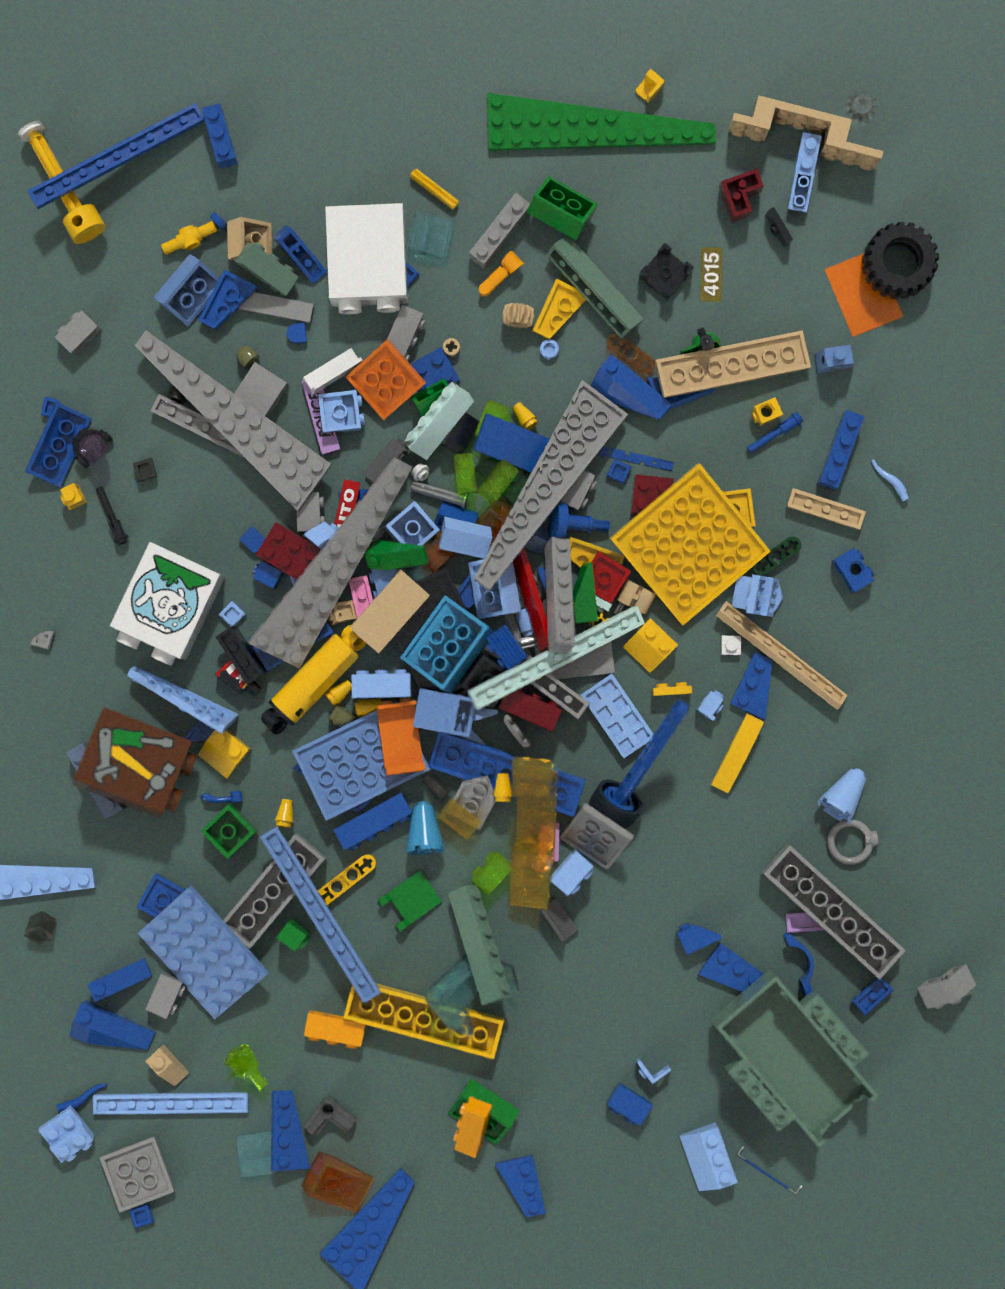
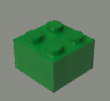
M231 803L209 822L201 832L229 859L258 830Z

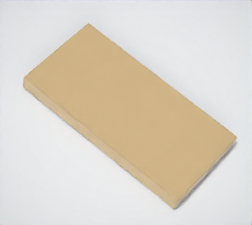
M400 570L349 628L376 652L380 653L430 595Z

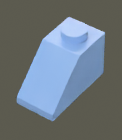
M324 521L307 531L304 535L322 549L339 528L333 523L329 525Z

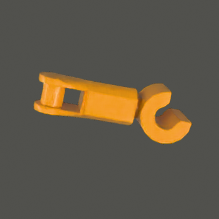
M510 251L501 262L503 268L501 266L498 267L479 286L480 294L484 297L490 295L509 274L511 275L516 272L524 262L513 251Z

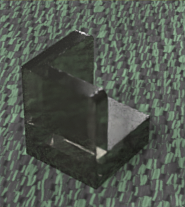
M43 911L30 916L24 936L38 945L47 942L52 938L57 921Z

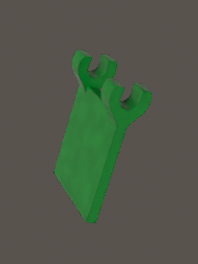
M421 870L378 899L381 906L392 901L404 919L395 925L399 932L442 902Z

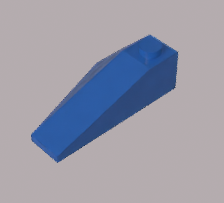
M610 355L598 369L591 384L592 388L614 404L657 420H661L672 407L671 403L613 355Z
M85 1000L81 1003L76 1013L69 1036L86 1044L148 1050L156 1032Z

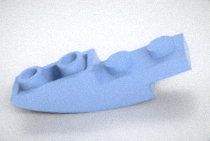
M802 133L789 196L788 209L807 212L821 135Z

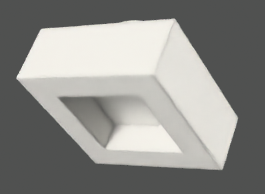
M722 635L721 655H741V636Z

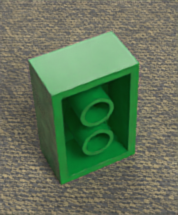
M548 176L533 195L527 213L568 237L577 240L591 221L598 203Z

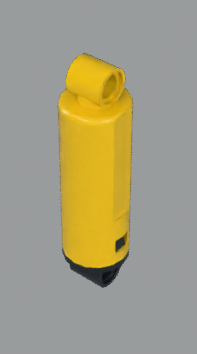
M351 625L344 628L341 637L334 634L268 702L272 708L267 709L262 714L261 721L272 734L283 732L287 727V722L294 726L359 658L355 651L361 650L367 643L349 628Z

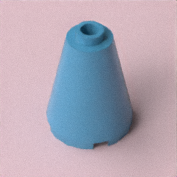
M427 801L417 802V805L413 807L406 853H410V855H430L434 850H436V854L444 852L445 847L433 805H429Z

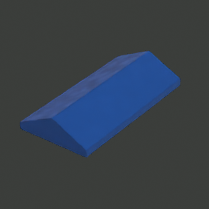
M56 402L25 472L61 488L75 457L73 445L71 444L72 440L80 430L88 428L92 418Z

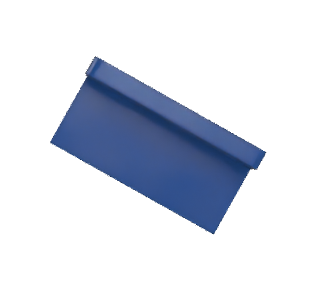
M443 501L434 524L442 530L444 517L476 523L479 513L467 508L462 509V506Z

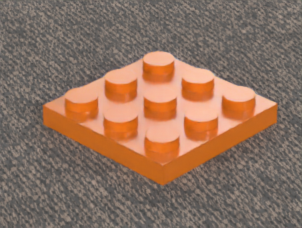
M389 339L382 343L346 376V379L383 420L426 383Z

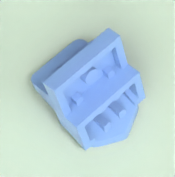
M753 575L752 577L741 576L736 580L732 606L746 609V613L773 617L774 612L783 601V594L779 584L780 579Z

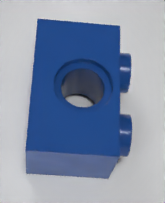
M855 548L832 561L851 593H855L874 581L873 571L869 566H865L862 561L864 560L862 553L859 550L856 551ZM851 565H856L859 568L857 575L851 573Z

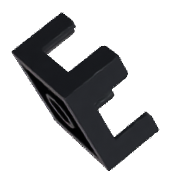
M664 243L652 261L640 271L639 278L668 301L692 273L694 266L687 261L684 264L671 253L672 248Z

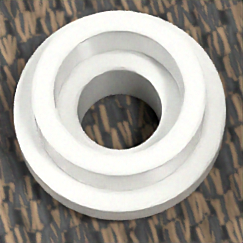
M422 463L415 466L411 472L413 479L417 482L425 480L429 475V467Z

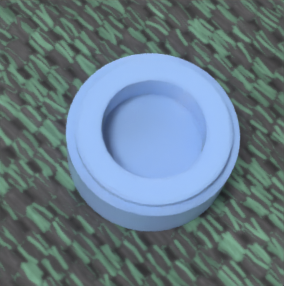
M551 339L542 342L540 354L543 358L554 359L558 355L559 346L557 342Z

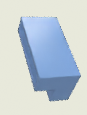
M444 517L439 549L485 559L492 541L491 527Z

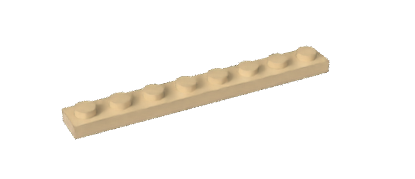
M726 601L716 614L721 621L733 628L738 634L819 695L829 705L837 710L842 706L847 694Z

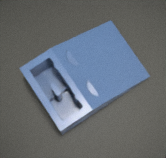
M420 689L413 727L470 737L475 712L474 704L470 697Z

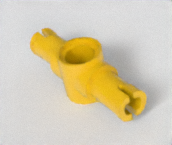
M214 221L200 227L189 225L181 228L176 238L161 244L166 255L180 248L192 250L201 245L200 241L204 237L218 230Z

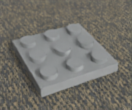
M585 803L563 831L560 839L608 870L631 842L634 835Z
M156 1136L100 1157L119 1213L175 1192V1187Z

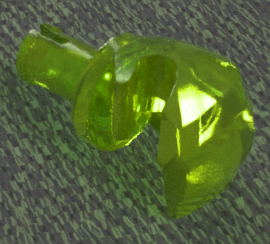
M247 1044L236 1046L230 1050L224 1063L227 1067L234 1070L231 1075L237 1078L240 1077L242 1080L249 1078L258 1091L269 1083L257 1071V1067L260 1064Z

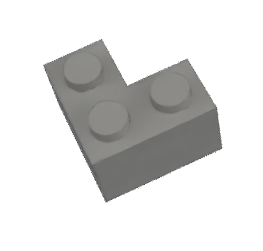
M965 964L949 969L940 977L926 980L917 989L927 1009L933 1007L940 1009L948 1003H951V1005L960 1003L962 1001L961 998L971 993L970 990L976 986V983Z

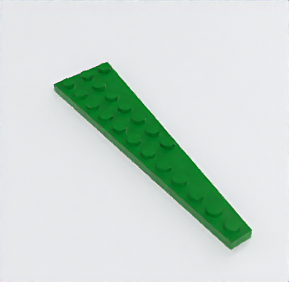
M487 93L489 151L716 144L715 123Z

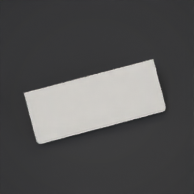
M352 348L304 376L303 380L314 395L350 373L363 360L361 357L358 358Z

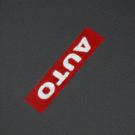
M344 479L334 522L338 528L355 509L360 482Z

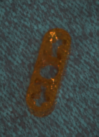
M616 333L608 337L607 347L610 351L642 374H649L653 371L655 362L652 357L626 338L621 339ZM611 339H619V344L622 347L624 343L627 344V346L624 347L622 353L619 352L621 348L618 345H615L614 347L611 346ZM626 350H635L636 357L633 359L627 358L625 355ZM639 355H642L640 359L641 361L650 362V369H643V364L639 361L637 364L634 363L635 361H637Z

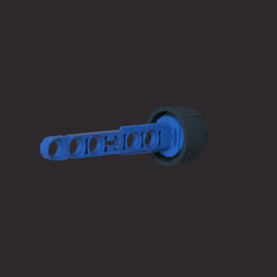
M677 700L674 703L669 714L666 715L622 783L614 780L601 781L590 798L589 806L623 829L629 828L643 810V805L634 790L686 715L688 710L687 703L681 700Z

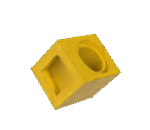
M776 397L754 406L753 412H751L754 422H758L759 426L781 418L783 415ZM767 408L770 411V416L764 417L761 414V409Z

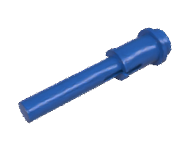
M798 412L795 414L791 413L792 416L779 423L777 428L747 447L748 451L753 453L783 433L785 435L797 425L801 426L803 419Z

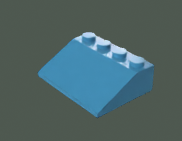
M445 595L400 658L443 691L451 694L486 646V643H488L486 638L495 631Z

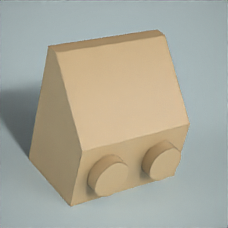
M245 217L227 221L228 259L236 261L247 242L252 244L257 242L265 248L264 252L268 255L272 253V223Z

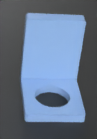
M636 1059L641 1067L638 1071L644 1079L648 1077L652 1084L671 1071L670 1066L667 1065L652 1076L641 1059Z

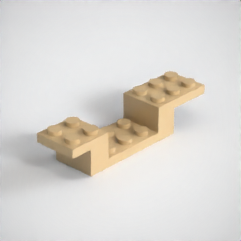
M758 96L751 117L734 113L728 132L737 137L747 136L756 142L765 141L771 122L774 120L775 123L780 125L786 123L793 125L796 129L801 130L805 128L815 134L824 133L820 156H824V159L830 161L835 159L842 161L845 165H859L864 170L875 169L883 155L881 150L846 142L852 119L763 96Z

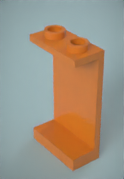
M411 698L400 699V703L392 704V701H383L376 707L386 776L425 771L419 730L417 727H413L416 701H411Z

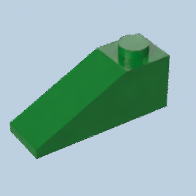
M375 540L364 553L369 569L383 571L425 565L429 562L425 546Z
M584 562L572 591L574 623L598 621L593 564L591 562Z

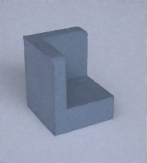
M540 526L525 545V548L541 554L550 540L548 529Z

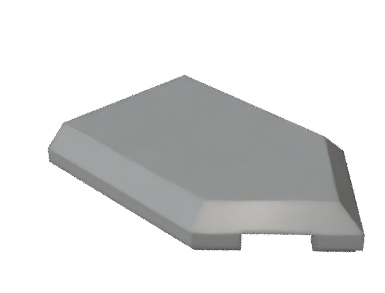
M505 715L504 723L522 747H529L530 743L509 715Z
M488 775L463 781L447 813L481 830L496 802Z

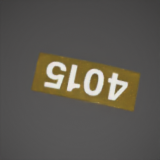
M701 247L700 301H721L722 248Z

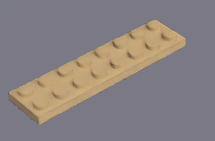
M803 330L717 347L709 351L702 350L655 360L663 398L811 368Z

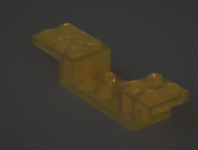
M514 757L512 797H517L516 843L511 850L509 905L548 909L550 869L555 862L557 771H553V761Z

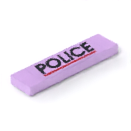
M302 381L322 455L340 451L336 432L323 433L318 394H325L324 389L313 395L306 383Z

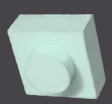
M596 596L597 611L600 613L608 612L612 604Z

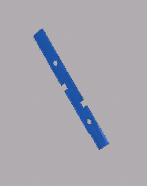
M605 446L597 454L640 464V461H644L646 466L670 471L673 470L674 465L672 461L632 452L626 455V451Z

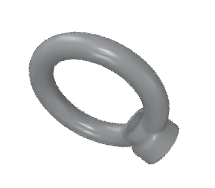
M845 819L839 821L831 828L827 837V846L832 857L838 862L846 865H856L869 857L874 846H879L877 831H870L867 825L859 820L852 819L850 823H846L847 820ZM845 827L858 828L864 834L866 846L863 852L856 857H845L836 849L835 837Z

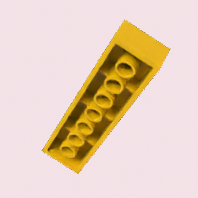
M377 984L381 993L364 1003L352 985L343 1019L494 1059L504 1023L503 1017Z

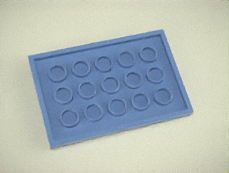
M377 710L292 751L326 821L430 770L422 753L425 771L386 776Z
M192 885L138 933L173 974L183 981V985L214 1019L220 1016L269 973Z

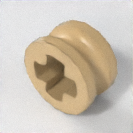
M449 338L443 344V351L447 356L454 357L460 351V344L456 339ZM454 343V347H457V349L449 352V348H446V346Z

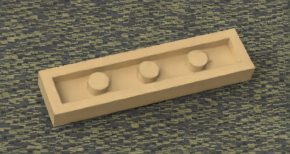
M794 488L791 490L786 506L856 530L861 529L866 511Z

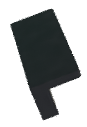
M230 626L216 636V639L247 685L268 674L237 626Z

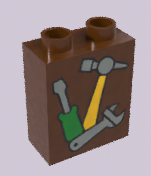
M103 707L72 785L161 818L165 809L175 813L183 793L182 790L174 788L179 773L190 776L198 755L188 752L192 741Z

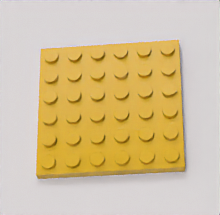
M697 463L610 537L611 541L682 626L771 552L700 463Z

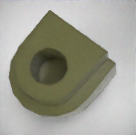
M243 346L237 351V359L245 369L251 367L260 358L255 350L249 346Z
M336 704L328 720L332 721V725L341 728L355 721L357 716L352 711Z

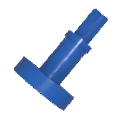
M559 502L549 515V537L564 538L567 530L583 531L585 533H591L592 530L608 532L610 521L593 519L592 516L569 515L567 504Z

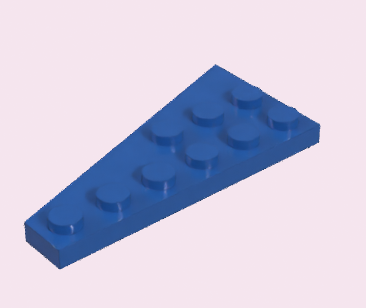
M402 1168L387 1181L320 1252V1255L355 1289L365 1288L415 1181Z

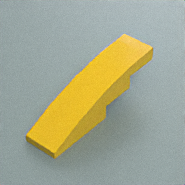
M746 713L711 782L712 786L729 793L764 721Z

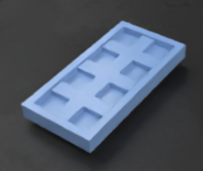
M610 674L580 695L590 703L589 709L623 759L649 742L654 735L613 674Z

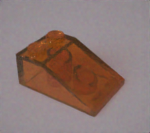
M319 1151L301 1186L309 1197L357 1213L374 1181V1177L335 1156Z

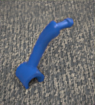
M231 791V796L214 797L205 793L200 796V799L211 803L240 802L242 800V792Z

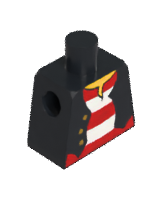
M231 660L215 673L218 678L238 693H243L247 689L254 697L262 690L255 681L247 685Z

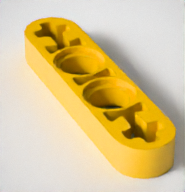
M370 854L363 855L319 889L320 895L328 892L325 890L326 887L334 895L333 898H331V895L325 898L326 904H330L376 867L375 857ZM364 858L367 860L371 859L372 867L366 866L362 869L365 873L361 874L360 869L355 865L358 863L360 867L364 864ZM350 869L356 870L358 873L357 879H348L347 872ZM339 881L342 883L343 888L340 892L333 891V882Z

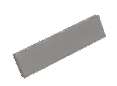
M254 292L238 309L310 324L314 304Z

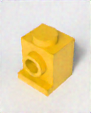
M72 483L60 489L62 492L61 500L68 507L69 511L87 503L79 485Z

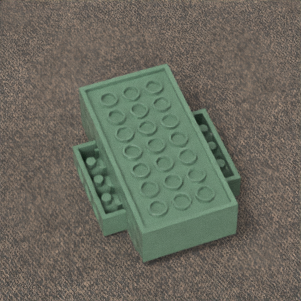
M770 969L710 1019L738 1052V1055L725 1066L726 1070L778 1131L795 1119L820 1148L826 1143L822 1136L823 1133L827 1131L831 1124L836 1123L849 1112L855 1103L860 1102L864 1098H868L873 1102L879 1097L854 1068L855 1065L868 1055V1052L814 990L798 1002Z

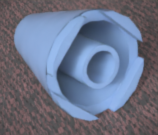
M858 768L850 769L817 801L818 805L822 804L825 807L823 811L838 821L846 819V823H850L854 817L866 782L865 773Z

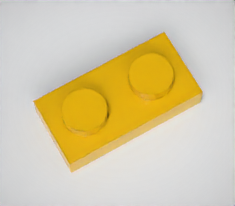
M687 682L675 683V687H668V683L656 684V688H652V696L692 693V686H687Z

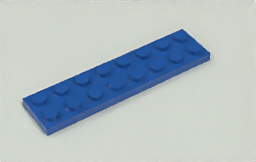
M444 732L438 733L428 765L432 769L465 780L488 775L494 790L497 774L508 773L514 797L573 817L575 816L586 782L584 778Z

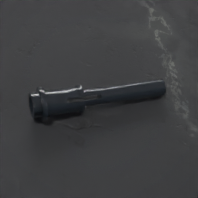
M103 486L96 488V492L110 522L108 525L115 538L114 543H117V545L127 543L128 535L125 534L120 520H117Z

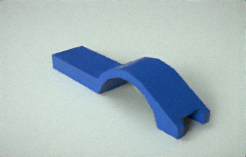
M785 933L786 943L789 946L800 948L807 958V969L799 979L804 996L806 997L813 991L809 981L814 970L813 957L809 950L791 934Z

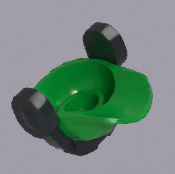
M703 327L697 329V335L692 339V346L681 350L680 353L682 355L702 350L709 351L713 348L721 347V341L716 334L706 332Z

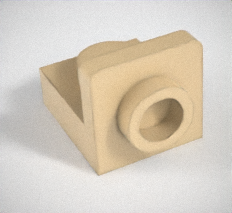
M353 600L336 603L327 619L330 626L357 619Z

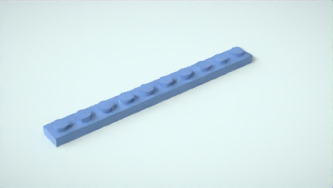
M278 826L261 836L260 838L362 1001L365 1003L380 994L379 987Z

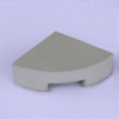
M44 631L33 638L30 645L50 650L55 632Z

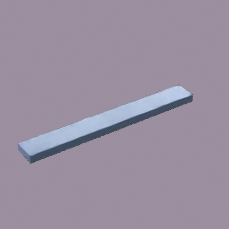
M248 1092L93 1095V1115L249 1112Z

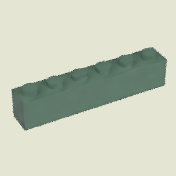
M566 235L552 245L546 256L621 339L639 326L644 320L643 317L572 238Z
M467 885L448 893L482 1005L493 1004L511 997L510 987L504 974V967L499 958L498 948L495 945L492 929L489 925L481 893L477 885Z

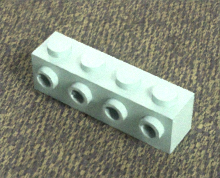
M453 382L445 387L437 401L431 404L425 416L419 419L413 431L408 433L405 439L408 448L427 460L474 402L470 394Z

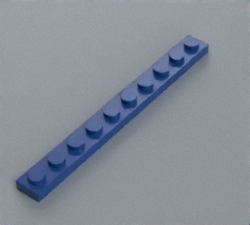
M196 103L31 188L27 192L36 208L40 209L204 123V116Z

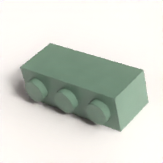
M247 242L235 262L277 293L287 296L298 279V276L293 273L295 270L287 264L283 266L279 263L280 259L274 254L270 253L268 255L264 252L265 248L259 243L255 242L252 244Z

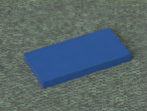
M485 414L473 450L532 473L550 439L490 414Z

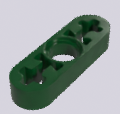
M797 537L787 538L772 548L771 552L766 555L769 563L773 565L772 567L768 564L763 568L764 572L761 570L757 571L758 565L756 563L751 568L752 572L760 576L767 574L799 552L801 549L800 540ZM788 541H790V542H792V543H793V542H796V544H797V545H795V549H796V550H795V551H794L793 549L788 550V551L786 552V553L788 554V556L786 557L785 552H784L783 549L786 548L787 546H789V542H788ZM773 551L781 553L782 558L779 562L772 560L771 554ZM762 558L759 563L762 564L767 560Z

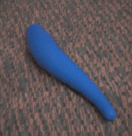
M107 1084L94 1086L76 1099L57 1104L58 1112L65 1110L69 1106H72L74 1109L78 1108L94 1092L106 1087Z

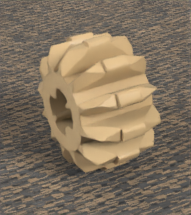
M517 302L506 304L502 313L503 323L514 328L530 327L534 321V308Z

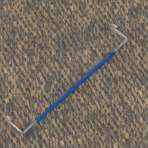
M742 1146V1148L740 1149L739 1153L737 1154L738 1156H740L739 1154L741 1150L744 1148V1146ZM743 1158L746 1162H748L749 1164H751L752 1166H754L755 1168H757L758 1170H760L761 1172H763L764 1174H766L767 1176H769L785 1188L789 1189V1187H787L786 1185H784L783 1183H781L780 1181H778L777 1179H775L774 1177H772L771 1175H769L768 1173H766L765 1171H763L747 1159ZM800 1185L795 1194H797L799 1189L802 1188V1185Z

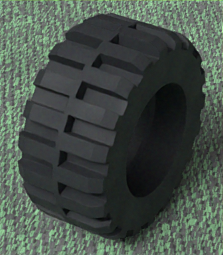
M898 222L896 225L891 223L877 231L869 241L862 256V263H864L862 271L864 274H867L865 280L867 283L871 282L873 284L872 289L875 292L878 289L881 291L880 295L884 297L890 295L891 299H897L898 297L906 299L910 295L918 294L933 279L934 273L938 269L939 253L935 252L938 247L936 243H931L930 240L933 237L930 234L925 235L923 233L925 229L921 226L917 229L914 228L915 224L910 222L908 225H904V222ZM901 245L912 251L917 262V268L912 275L908 277L896 276L886 268L883 254L889 246Z

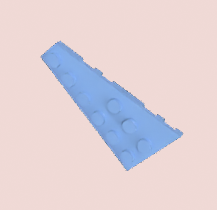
M136 665L128 672L127 676L133 682L145 686L179 707L181 711L191 714L220 733H223L237 720L239 714Z

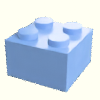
M415 501L384 527L395 542L421 546L440 530Z
M574 849L549 878L567 896L570 893L574 895L581 887L579 884L583 878L587 880L594 872L592 870L594 866Z

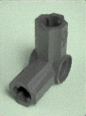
M327 1096L322 1099L320 1105L304 1124V1127L312 1135L317 1136L330 1120L344 1132H347L357 1118L340 1106L335 1098ZM330 1104L333 1110L327 1111L323 1106Z

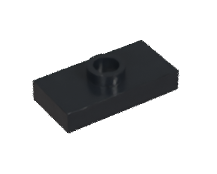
M774 207L769 209L765 216L771 224L770 230L774 236H778L785 248L790 245L793 238Z

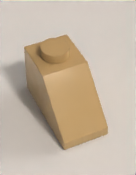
M164 1044L145 1061L158 1076L173 1086H176L190 1073Z

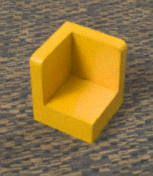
M650 69L646 73L644 81L635 90V93L649 104L664 87L665 80Z

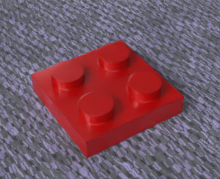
M598 551L591 562L593 564L595 594L611 604L631 570Z

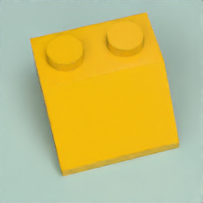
M650 618L623 645V648L651 673L678 644Z
M228 729L223 733L214 730L201 748L198 756L228 779L252 749Z

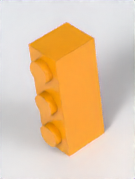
M310 1010L307 1016L304 1036H307L308 1040L311 1041L322 1039L327 1040V1043L331 1045L343 1043L348 1048L357 1049V1046H362L366 1024L343 1019L344 1016Z
M473 1097L469 1098L467 1104L463 1103L460 1110L462 1116H460L456 1126L459 1130L457 1129L453 1141H456L454 1150L473 1158L477 1157L483 1144L492 1105Z

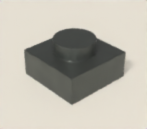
M152 458L133 463L138 482L158 477Z

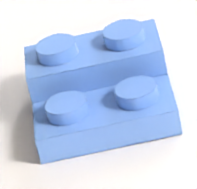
M356 390L318 394L323 433L362 430L361 425H365L364 415L359 413V407L362 406L361 395H357Z
M69 1106L40 1126L38 1130L50 1144V1150L61 1163L65 1160L67 1162L73 1160L77 1155L76 1152L81 1149L85 1151L93 1144L94 1133L72 1106Z

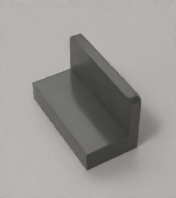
M557 898L540 908L562 942L578 931Z

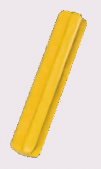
M418 169L412 171L410 174L411 179L452 210L458 206L459 201Z

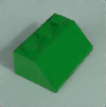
M470 1079L447 1114L459 1120L460 1116H462L460 1114L463 1103L467 1104L470 1097L492 1105L484 1138L497 1145L512 1127L519 1110L498 1097L497 1094L483 1087L480 1083Z

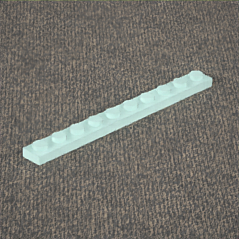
M633 606L576 635L575 645L567 654L549 652L547 650L469 690L468 693L475 709L478 710L645 624L638 606Z

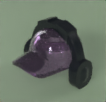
M84 428L74 436L71 444L76 456L75 459L81 466L87 469L89 464L85 460L95 463L108 449L104 439L108 442L113 440L109 433L103 429Z

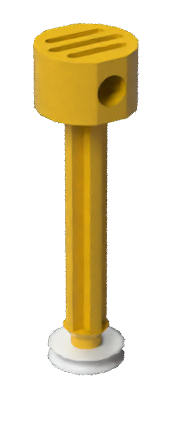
M43 121L30 122L19 130L18 136L21 137L22 142H30L29 144L33 147L51 179L62 173L63 170L45 140L43 134L46 131V127L43 126ZM75 191L61 197L69 212L62 222L75 244L89 242L103 233L106 225L94 205L87 204L82 206Z

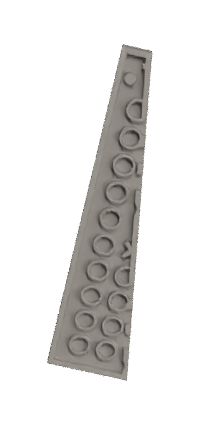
M145 330L135 344V347L299 511L332 464Z
M583 380L474 577V581L488 591L499 580L628 415Z
M396 457L391 460L379 475L377 481L368 489L367 494L356 504L355 509L345 518L344 523L304 570V573L296 580L294 586L284 595L279 605L273 609L268 619L261 624L250 638L249 644L300 669L411 471L412 466Z

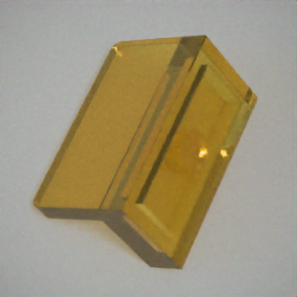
M453 799L449 800L437 816L467 840L481 823L478 818Z

